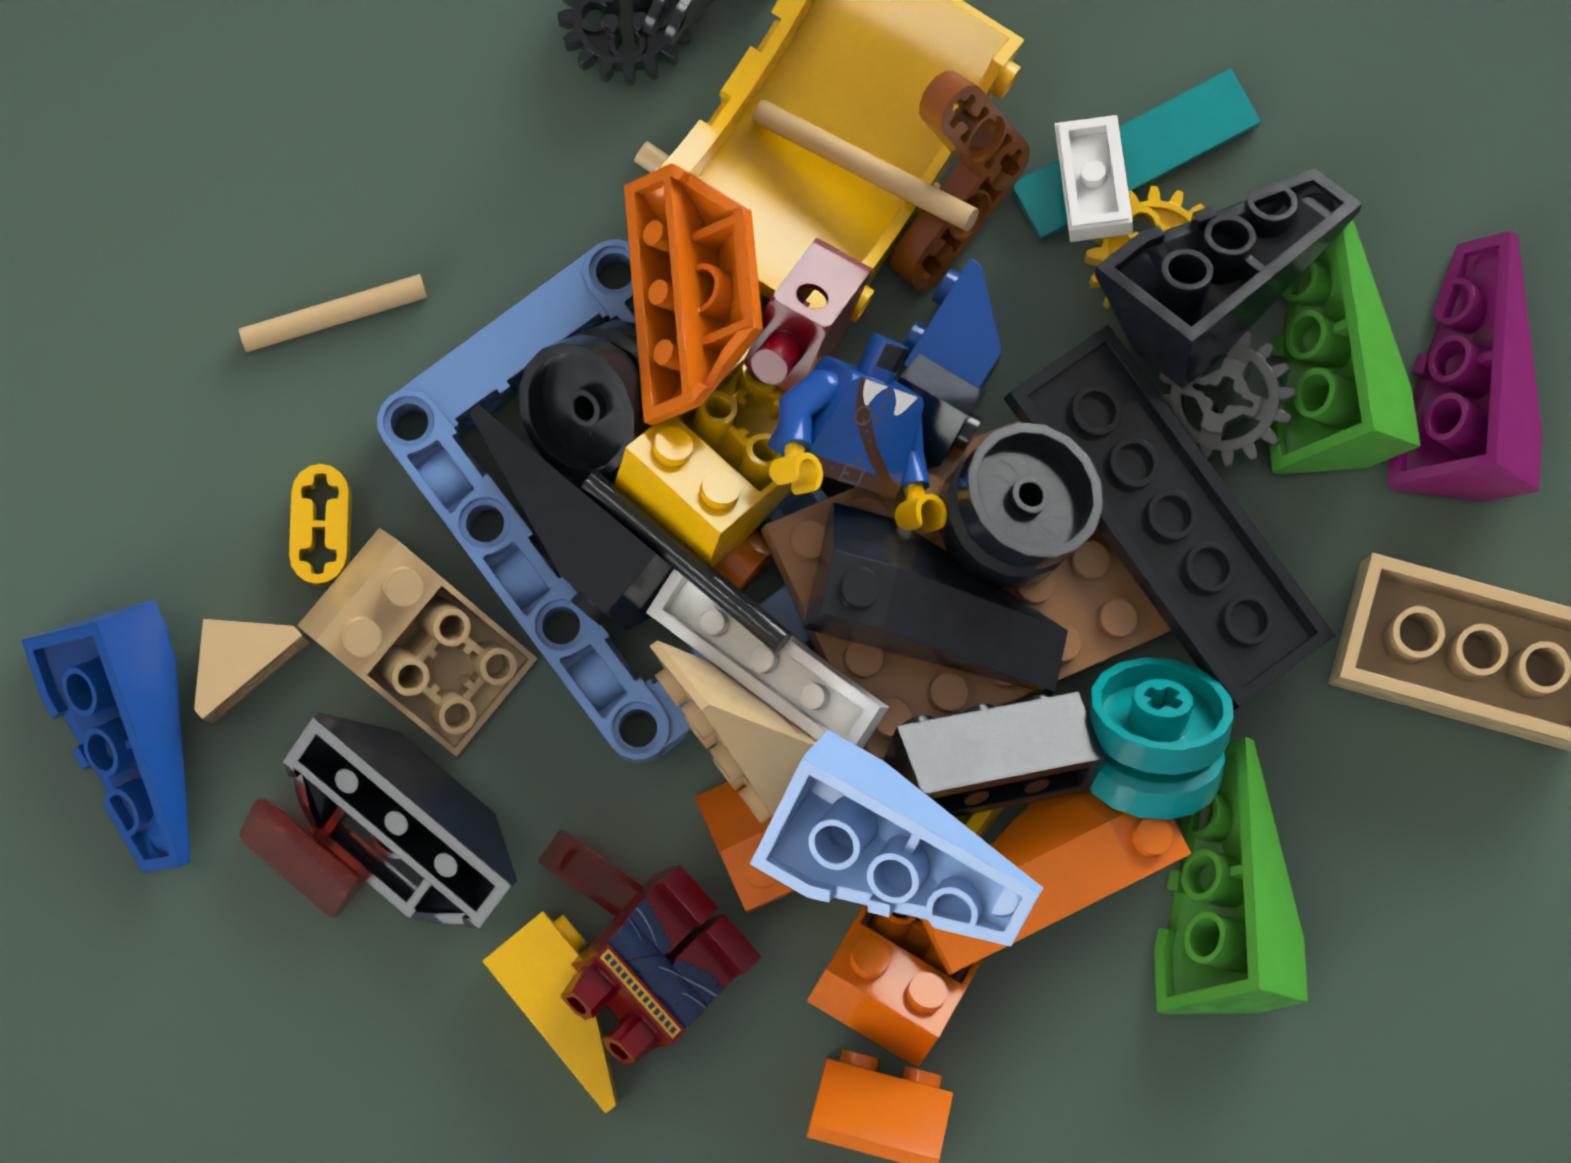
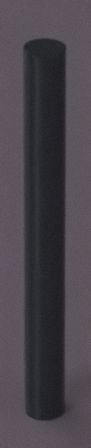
M595 471L588 476L582 484V492L774 653H778L788 643L792 633L600 472Z

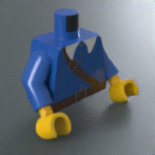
M872 333L858 366L830 356L819 359L813 370L782 395L780 399L779 424L767 446L783 457L777 458L771 463L769 468L771 479L778 485L792 483L791 490L795 495L816 491L821 486L823 476L896 499L899 492L905 494L906 500L899 503L895 510L894 518L900 528L906 531L922 528L925 533L943 528L947 522V510L944 502L937 495L924 493V490L930 487L923 446V398L894 380L908 348L890 338Z

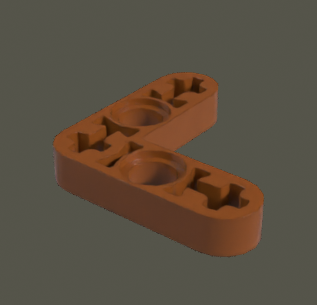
M953 70L944 71L929 83L920 101L919 114L926 125L960 161L939 189L978 208L979 214L973 227L966 232L922 210L902 235L893 249L890 258V268L896 276L920 291L927 290L936 285L946 274L1020 178L1027 166L1030 154L1027 142L985 92ZM956 104L959 107L954 111L952 108Z

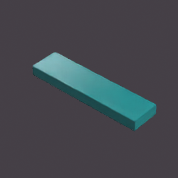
M1231 68L1119 126L1128 191L1132 190L1134 193L1259 127L1261 120ZM1058 158L1018 179L1010 189L1039 242L1068 228Z

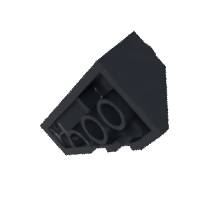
M1311 168L1249 191L1247 200L1215 212L1209 206L1193 212L1191 221L1162 231L1158 225L1139 232L1096 266L1095 277L1134 351L1183 389L1231 349L1360 212L1362 203L1317 169Z

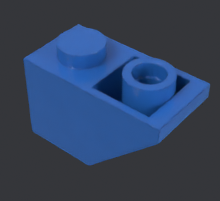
M970 258L961 274L950 269L940 283L931 300L940 307L928 326L917 321L902 345L907 347L908 350L905 355L906 361L903 364L902 373L921 354L982 390L998 365L1002 349L982 266Z

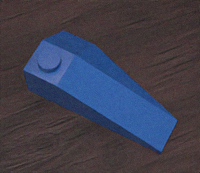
M153 599L116 608L21 640L43 703L53 719L63 715L80 744L72 753L82 770L92 767L107 790L104 807L142 873L181 867L190 863L176 658L169 641L168 627L161 617L156 600Z

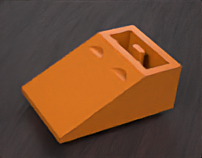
M863 905L811 992L807 1002L918 1068L941 1035L983 959L948 975L920 918L895 912L890 917L869 913L868 906Z

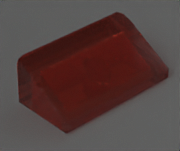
M263 798V800L258 799L252 805L240 831L241 841L326 915L332 918L338 916L364 886L362 883L363 879L275 803Z

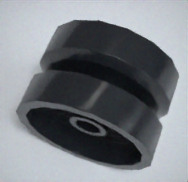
M614 319L594 325L576 333L573 337L558 341L541 349L526 365L519 386L520 415L528 437L548 463L568 476L587 479L595 471L600 472L603 476L618 471L626 446L652 426L644 423L636 324L633 322Z
M1018 422L994 430L945 480L939 498L946 506L947 522L938 531L949 555L969 575L994 587L1023 588L1043 581L1095 532L1103 510L1101 480L1090 457L1071 437L1044 424Z

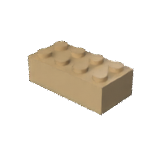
M1372 552L1360 562L1328 684L1571 752V607Z

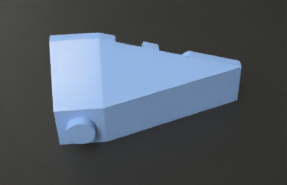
M828 729L802 757L750 862V865L807 898L828 903L833 898L868 906L869 913L890 917L893 912L928 920L932 927L1006 946H1012L1043 890L1042 886L886 762Z

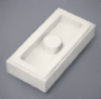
M1117 115L1054 123L1070 242L1133 234V220Z

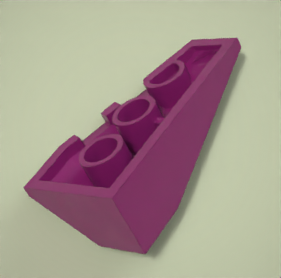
M1507 231L1460 243L1456 246L1433 311V315L1438 321L1427 354L1418 353L1412 373L1419 377L1413 392V400L1421 447L1390 459L1388 486L1393 490L1481 502L1539 491L1542 446L1540 409L1518 235L1513 231Z

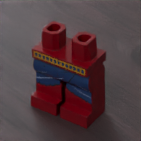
M681 865L652 875L595 938L589 948L584 950L571 963L577 973L561 994L562 1000L576 1015L584 1020L594 1018L606 1004L617 1015L620 1021L602 1040L605 1048L623 1065L636 1062L654 1048L674 1044L686 1031L685 1029L705 1011L707 1006L737 976L745 974L761 958L760 954L724 914L709 918L718 907Z

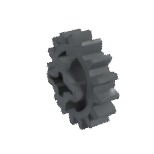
M1249 331L1224 355L1227 357H1224L1220 369L1205 376L1199 375L1185 388L1182 389L1161 372L1158 377L1171 386L1170 394L1161 395L1162 399L1172 410L1195 444L1200 445L1199 449L1208 462L1213 458L1215 452H1221V457L1226 467H1234L1236 452L1242 450L1253 462L1259 460V450L1256 444L1263 439L1267 443L1277 446L1280 440L1271 430L1276 422L1291 424L1293 420L1291 415L1280 409L1281 402L1296 398V391L1293 388L1280 387L1279 380L1285 378L1291 371L1286 363L1276 364L1272 367L1268 364L1276 350L1269 342L1257 351L1252 350L1253 334ZM1251 364H1254L1260 370L1266 381L1268 399L1254 394L1247 381L1251 371ZM1228 382H1234L1233 390L1246 403L1253 405V407L1249 408L1240 404L1238 407L1228 405L1223 414H1217L1218 404L1210 399L1205 392L1199 391V389L1204 388L1213 391V389L1224 390ZM1184 396L1197 401L1204 414L1200 425L1202 427L1200 432L1194 428L1187 417L1184 407ZM1246 419L1259 422L1249 433L1239 438L1224 440L1232 426Z

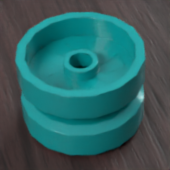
M1139 658L1120 662L1102 672L1091 688L1087 713L1105 756V760L1090 787L1092 794L1113 809L1139 818L1168 820L1193 815L1211 804L1221 787L1225 766L1224 750L1230 740L1234 719L1232 699L1221 683L1200 668L1172 659Z

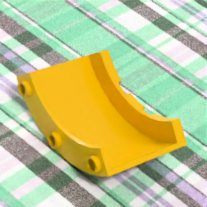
M778 0L771 13L781 18V20H774L757 49L753 46L748 48L736 69L721 89L719 95L721 97V104L708 123L699 120L672 155L662 164L660 168L670 163L680 166L752 210L759 292L762 295L771 299L774 292L817 237L873 268L850 320L856 323L875 293V290L869 287L870 283L893 252L899 239L923 209L754 123L752 115L758 103L763 99L899 169L940 188L941 184L939 181L955 156L926 125L919 114L920 101L929 83L944 71L953 70L980 87L990 99L994 95L1002 100L1022 68L1012 61L1023 44L1024 39L963 0ZM955 104L952 109L955 111L959 106ZM814 290L806 299L807 302L811 303L808 306L809 308L817 309L826 305L825 297L817 290Z

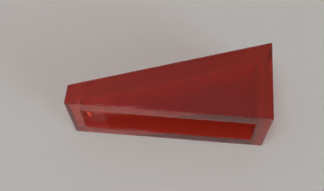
M561 829L537 861L614 916L642 888V885Z

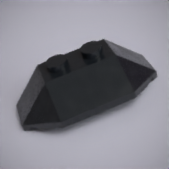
M318 713L312 717L282 761L288 777H293L297 798L313 837L409 919L441 924H464L465 927L480 929L517 882L496 814L399 731Z

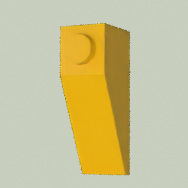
M542 911L482 962L606 1114L615 1108L619 1101L608 1052L602 1040L604 1034L599 1012L594 1018L584 1020L576 1015L561 998V994L577 973L571 963L580 955L579 950L588 943L564 914L553 921L548 913Z

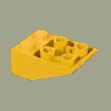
M749 349L702 406L651 426L626 446L614 484L712 567L748 538L792 491V483L778 485L769 476L771 463L783 456L767 446L779 424L780 399L787 391L775 384L761 381L754 372L747 369L744 360Z

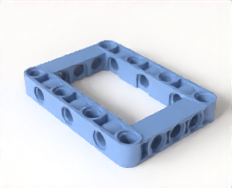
M609 239L596 244L584 255L397 392L390 395L381 405L378 412L377 429L387 447L613 750L625 761L634 764H648L659 759L693 733L684 720L685 714L680 708L687 701L677 707L657 679L654 681L649 679L644 683L615 646L603 626L598 625L570 601L577 593L576 590L560 576L554 563L538 543L534 534L460 438L461 435L476 425L469 413L477 404L491 414L519 394V386L526 365L541 349L558 341L573 337L576 333L594 325L614 319L635 323L632 280L627 286L617 290L605 288L599 283L601 272L611 264L620 263L631 269L629 242L621 239ZM410 412L425 414L428 417V427L420 438L406 441L397 437L396 427L398 421L404 415ZM820 487L814 492L798 495L791 491L761 525L764 527L765 524L828 498ZM484 512H494L504 518L502 533L490 542H480L471 536L473 520ZM786 585L758 603L760 607L792 633V636L807 647L812 644L806 629H803L804 624ZM562 612L574 614L580 620V630L573 641L567 644H556L547 639L546 626L554 615ZM691 648L692 652L690 654L708 660L694 648ZM641 713L651 716L657 723V733L650 744L643 747H633L623 741L621 729L628 717Z

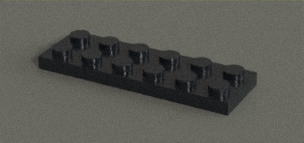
M1108 324L1010 391L1003 398L1021 423L1047 425L1071 437L1090 457L1102 485L1103 510L1097 524L1098 530L1196 665L1219 681L1232 699L1233 711L1335 637L1330 627Z

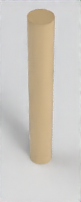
M417 274L239 328V333L247 353L428 297L421 274Z

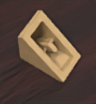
M203 619L194 710L203 720L214 724L311 642L295 626Z

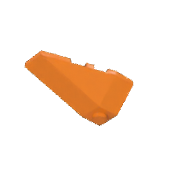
M1090 789L1085 792L1031 802L1016 818L1008 823L999 833V836L990 844L991 847L1043 887L1015 942L1191 854L1174 818L1165 820L1133 816L1113 809L1092 794ZM921 919L948 975L1007 947L1006 945L932 927L928 920Z

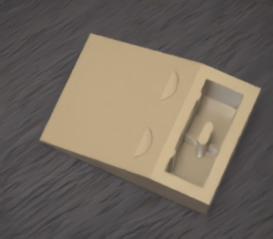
M381 528L374 533L297 625L456 757L538 659L412 551Z
M657 640L650 645V648L664 669L654 676L677 707L687 701L686 704L680 707L685 714L684 720L706 749L716 743V746L710 750L714 757L712 759L734 790H737L744 784L746 785L738 793L757 820L762 824L770 817L773 818L802 757L817 741L714 663Z

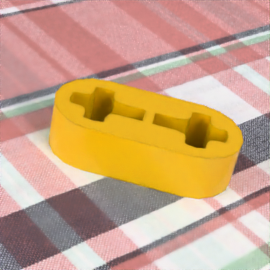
M317 464L302 470L293 482L291 491L289 558L291 567L303 581L312 586L327 587L332 585L350 563L352 492L351 486L341 472L332 466ZM327 478L328 485L333 490L339 491L337 499L327 500L325 521L317 520L316 504L311 499L305 498L306 491L317 489L318 479ZM317 531H325L326 548L330 552L337 554L335 562L325 563L324 572L321 574H315L314 567L310 563L303 561L304 553L315 551Z

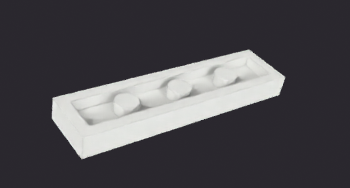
M673 569L646 611L648 615L817 741L828 729L863 749L890 708L794 636H791L788 643L778 653H774L675 569Z

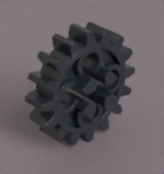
M562 0L572 9L558 12L559 26L565 29H574L563 37L565 48L567 51L583 49L578 57L579 67L583 71L591 68L595 63L600 64L602 82L608 83L615 71H622L627 86H634L636 71L642 69L646 71L652 80L658 79V61L663 59L674 66L679 62L677 50L673 45L663 41V37L672 13L680 0L674 1L667 18L653 36L643 32V25L654 0H631L634 12L632 17L634 40L639 45L638 49L632 54H623L617 50L622 44V34L618 19L621 14L619 0ZM592 10H600L604 15L600 20L601 24L596 26L587 24L584 21V17ZM687 28L676 43L690 44L692 39L691 30Z

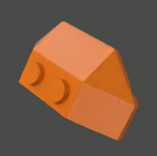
M673 163L624 185L644 423L652 426L702 406L763 331L752 210Z

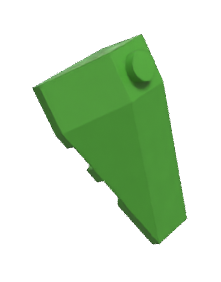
M1352 220L1282 294L1284 299L1287 300L1283 335H1274L1273 347L1276 350L1273 356L1280 358L1279 364L1286 363L1291 372L1285 378L1279 380L1280 387L1293 388L1296 391V398L1281 402L1280 408L1293 417L1292 423L1281 424L1276 422L1271 429L1280 440L1277 446L1269 444L1272 472L1279 475L1368 468L1421 447L1412 388L1356 226Z
M1248 737L1229 741L1224 750L1225 766L1221 787L1212 803L1193 815L1181 817L1180 827L1186 834L1185 842L1191 854L1181 859L1179 870H1170L1167 890L1174 891L1167 929L1158 928L1154 960L1158 1013L1256 1014L1308 1003L1304 935L1253 739Z

